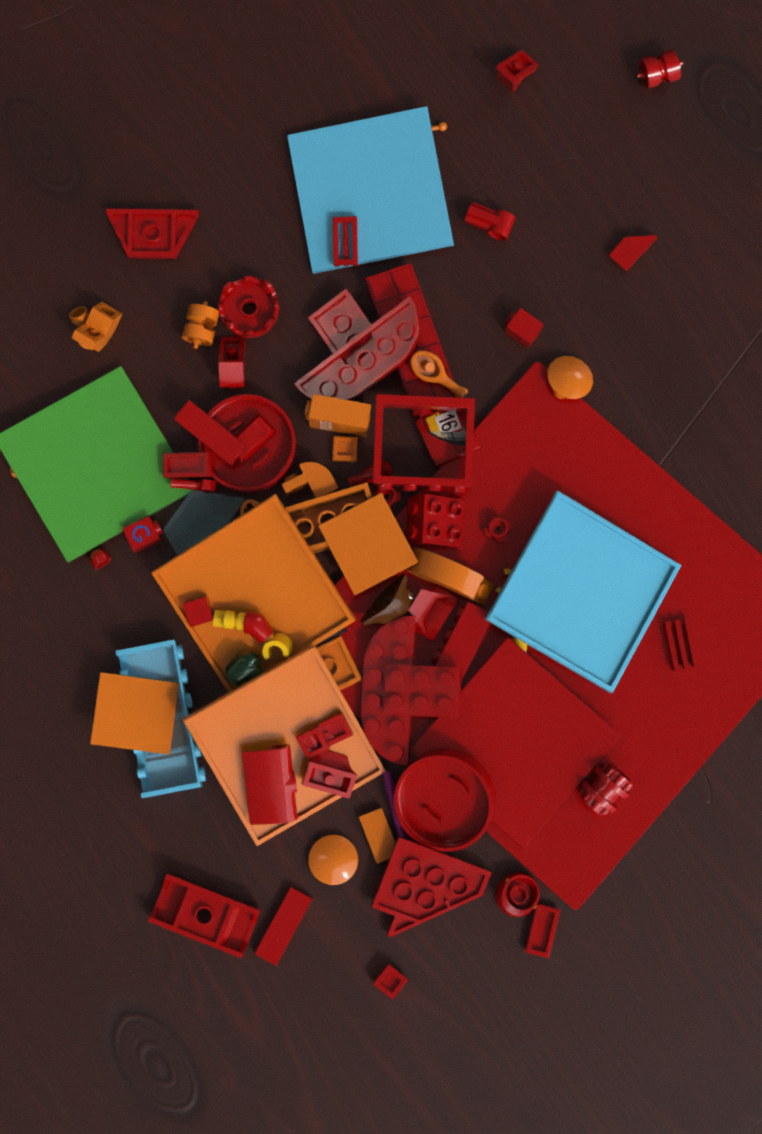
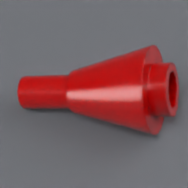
M381 458V476L393 475L389 461L384 462L383 458ZM373 465L362 471L361 474L348 478L350 487L364 482L372 483Z

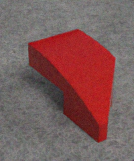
M656 235L625 237L609 256L625 271H628L658 237Z

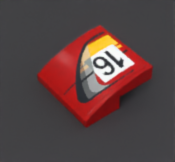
M438 410L433 414L416 420L437 468L465 455V411ZM475 433L473 451L481 448Z

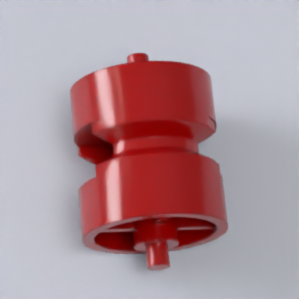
M673 49L661 52L658 59L651 55L640 58V72L637 73V78H642L646 89L659 86L662 80L668 83L680 80V66L683 65V61L678 60L677 54Z

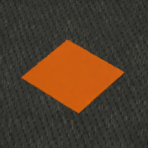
M382 493L318 526L354 595L418 563Z
M100 672L90 744L170 755L179 683Z

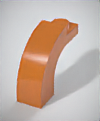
M414 547L413 553L418 563L406 568V571L420 579L446 587L477 605L485 606L494 584L484 579V576L457 562Z

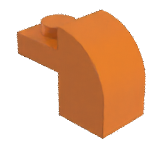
M104 302L92 307L86 323L74 331L72 339L76 340L85 349L101 351L116 330L122 313Z
M315 462L299 464L302 474L298 476L297 473L286 477L284 479L285 483L282 484L286 496L309 486L314 498L339 491L330 471L323 465Z

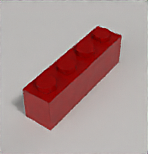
M470 602L465 607L462 605L459 607L454 617L458 622L454 629L449 627L443 639L447 644L443 651L438 649L432 661L436 664L435 667L462 668V681L490 625V622L485 620L488 611Z

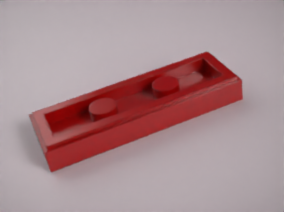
M190 400L174 417L178 424L230 466L246 449L245 444Z
M290 887L255 955L277 966L313 898Z

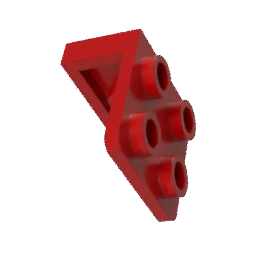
M430 494L408 497L405 535L410 546L425 544L461 548L463 546L465 502L462 499Z

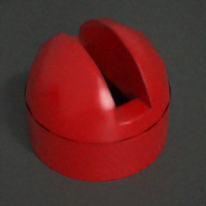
M94 549L90 554V562L95 570L102 568L111 561V557L104 549Z

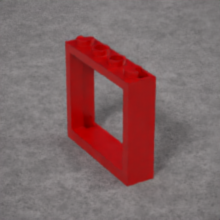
M376 394L373 485H378V489L392 490V486H402L403 491H417V487H427V492H441V488H451L452 493H466V489H471L475 398ZM383 408L466 411L464 479L381 476Z

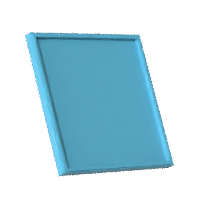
M427 106L287 135L313 274L354 266L339 265V267H334L333 217L357 216L359 265L454 246ZM339 223V259H344L343 223ZM348 223L349 259H353L352 223Z
M555 491L485 620L603 690L613 693L681 565L561 492Z

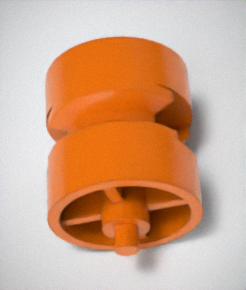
M203 301V305L189 304L186 319L189 323L184 324L181 338L189 343H193V348L198 349V345L211 346L214 339L215 331L212 327L217 325L219 311L207 306L208 302Z

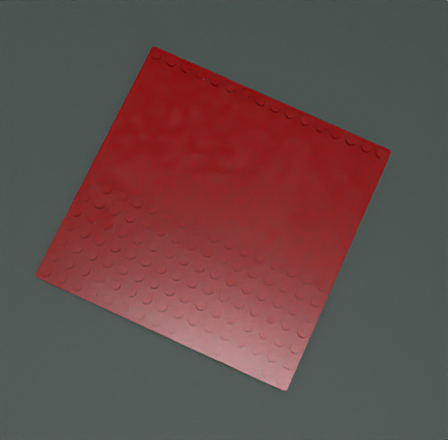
M536 362L474 430L481 448L473 451L471 489H466V493H452L451 488H441V492H427V487H423L417 493V495L430 494L462 499L465 502L464 535L461 548L430 544L410 547L412 551L416 547L438 554L484 576V579L494 584L485 606L477 605L446 587L420 579L405 569L403 572L397 573L357 595H354L345 576H343L335 587L356 618V621L346 626L347 632L340 635L362 680L341 690V693L352 712L362 721L365 653L372 637L384 624L373 623L363 625L360 620L388 585L404 573L407 576L406 587L415 594V599L421 589H434L436 587L441 588L458 599L433 642L416 632L414 666L435 667L436 664L432 661L438 649L444 650L447 642L443 639L449 627L455 628L458 620L454 617L461 605L465 607L470 602L489 612L499 594L496 589L502 588L509 576L504 574L503 569H513L555 491L561 492L680 564L681 567L613 693L603 690L527 645L526 653L621 735L596 766L600 765L603 767L606 763L611 762L632 782V787L628 790L631 795L627 799L619 796L614 802L618 809L614 813L609 811L606 815L602 816L597 814L581 799L579 792L583 786L580 783L524 849L492 821L486 829V832L567 905L574 910H578L762 697V555L582 398H557L553 394V389L548 382L547 368L540 362ZM465 455L444 464L432 478L464 479ZM407 506L395 518L405 538L408 516ZM493 514H497L499 518L509 520L512 523V528L508 530L506 540L502 543L497 542L496 538L487 537L484 534V528L488 527L490 523L489 518ZM689 618L699 666L673 671L663 623ZM490 623L461 681V691L508 637L513 641L514 636ZM682 624L681 630L688 663H691L684 625ZM671 626L678 665L682 664L676 630L675 626ZM328 641L322 642V643L316 645L315 647H318V646H320V645H322V644H324V643H326V642H328ZM412 716L410 749L438 717ZM410 750L411 763L416 758H418V756ZM596 766L589 772V774L583 779V781L585 779H588L592 782L598 776L594 771Z

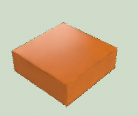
M334 436L332 461L357 463L358 437Z

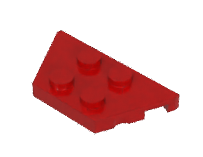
M106 209V214L128 258L176 259L199 218V210Z

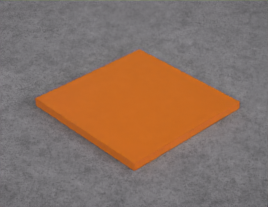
M276 494L151 572L228 692L287 658L283 656L281 648L272 646L273 653L265 660L262 652L265 644L263 642L260 644L249 634H244V631L237 630V627H234V629L213 626V621L190 627L182 606L184 602L207 595L213 614H215V610L235 611L237 615L239 612L246 613L247 610L264 615L274 630L273 635L276 633L285 634L293 642V650L289 657L312 644L317 645L356 621L351 610Z
M314 644L182 718L256 846L341 798V796L301 784L308 761L317 755L307 759L296 736L317 723L341 711L343 712L353 731V736L331 745L328 751L348 756L350 767L357 774L353 790L386 772ZM289 744L292 768L295 772L297 784L295 796L298 819L287 823L251 825L248 814L242 751L268 750V747L272 745Z

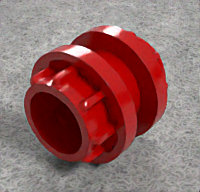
M610 762L606 763L603 767L597 765L594 771L598 776L592 782L585 779L581 783L583 788L579 792L581 799L601 816L606 815L609 811L614 813L618 809L614 802L619 796L627 799L631 795L628 791L632 787L631 780Z

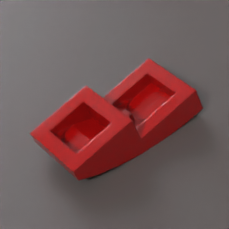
M341 711L296 736V739L306 758L309 759L330 749L331 745L353 736V731Z

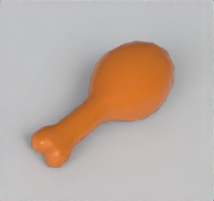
M417 351L412 355L410 360L411 368L418 378L426 382L442 384L456 398H464L468 394V389L459 386L447 376L444 365L437 355L429 351Z

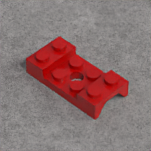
M167 873L148 922L242 959L261 909ZM205 908L211 912L212 917L208 923H202L198 920L197 914L200 909Z

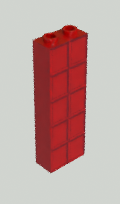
M409 263L365 278V285L377 319H380L409 296L412 297L418 308L420 316L418 342L409 358L396 368L405 396L456 398L442 384L421 380L411 368L410 360L414 353L417 351H429L441 359L447 376L453 380L412 264ZM410 409L413 418L419 416L420 419L433 414L434 411Z

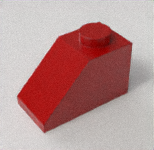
M221 337L218 361L220 387L231 389L244 387L245 338Z

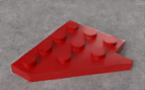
M398 836L371 907L393 915L386 933L387 936L392 937L483 896L492 872Z

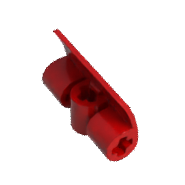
M276 744L269 746L268 750L242 751L250 824H279L297 820L295 796L297 784L295 772L292 768L290 745Z

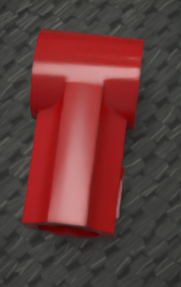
M472 202L464 222L487 231L488 235L497 240L506 241L516 217L505 210L497 209L495 211Z

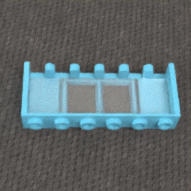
M169 640L117 650L116 656L119 657L121 666L120 675L179 683L170 755L134 750L138 762V778L141 779L143 790L141 798L203 787L202 782L206 781L204 766L199 767L198 757H201L202 754L182 719L190 714L189 708H193L191 694H186L184 685L188 683L186 669L181 667L180 660L184 659L182 645H177L176 640Z

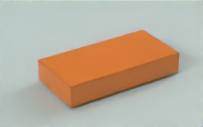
M380 808L359 817L377 864L390 858L395 845V840L384 812Z

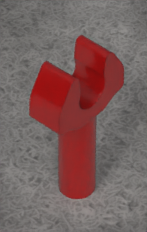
M171 478L170 487L197 490L202 493H214L217 481Z

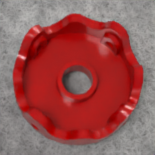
M244 276L235 282H228L222 290L218 304L220 317L225 327L236 336L242 338H256L266 334L273 328L279 316V300L272 285L267 280L257 279L252 276ZM247 303H253L256 306V311L253 314H245L242 310L243 306Z

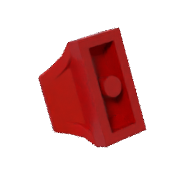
M439 587L421 589L408 610L410 616H417L416 632L433 642L458 599Z
M326 750L308 761L301 784L350 799L357 774L351 769L348 756Z

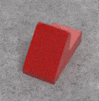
M520 50L497 65L496 77L511 92H515L522 80L535 72L539 65L523 50Z

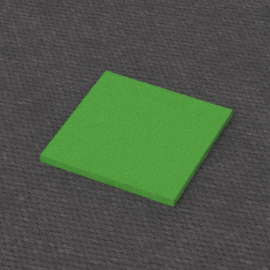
M121 366L0 433L1 452L67 563L123 532V528L155 514L195 491L171 488V478H163V453L174 452Z

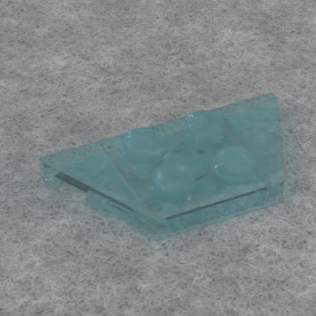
M191 490L163 529L176 555L178 556L230 523L245 499Z

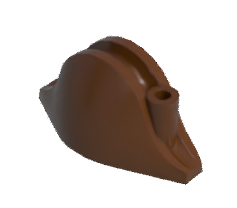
M404 573L399 575L375 599L360 620L363 625L373 623L385 625L397 618L410 615L408 610L412 605L411 602L415 599V594L406 587L407 576Z

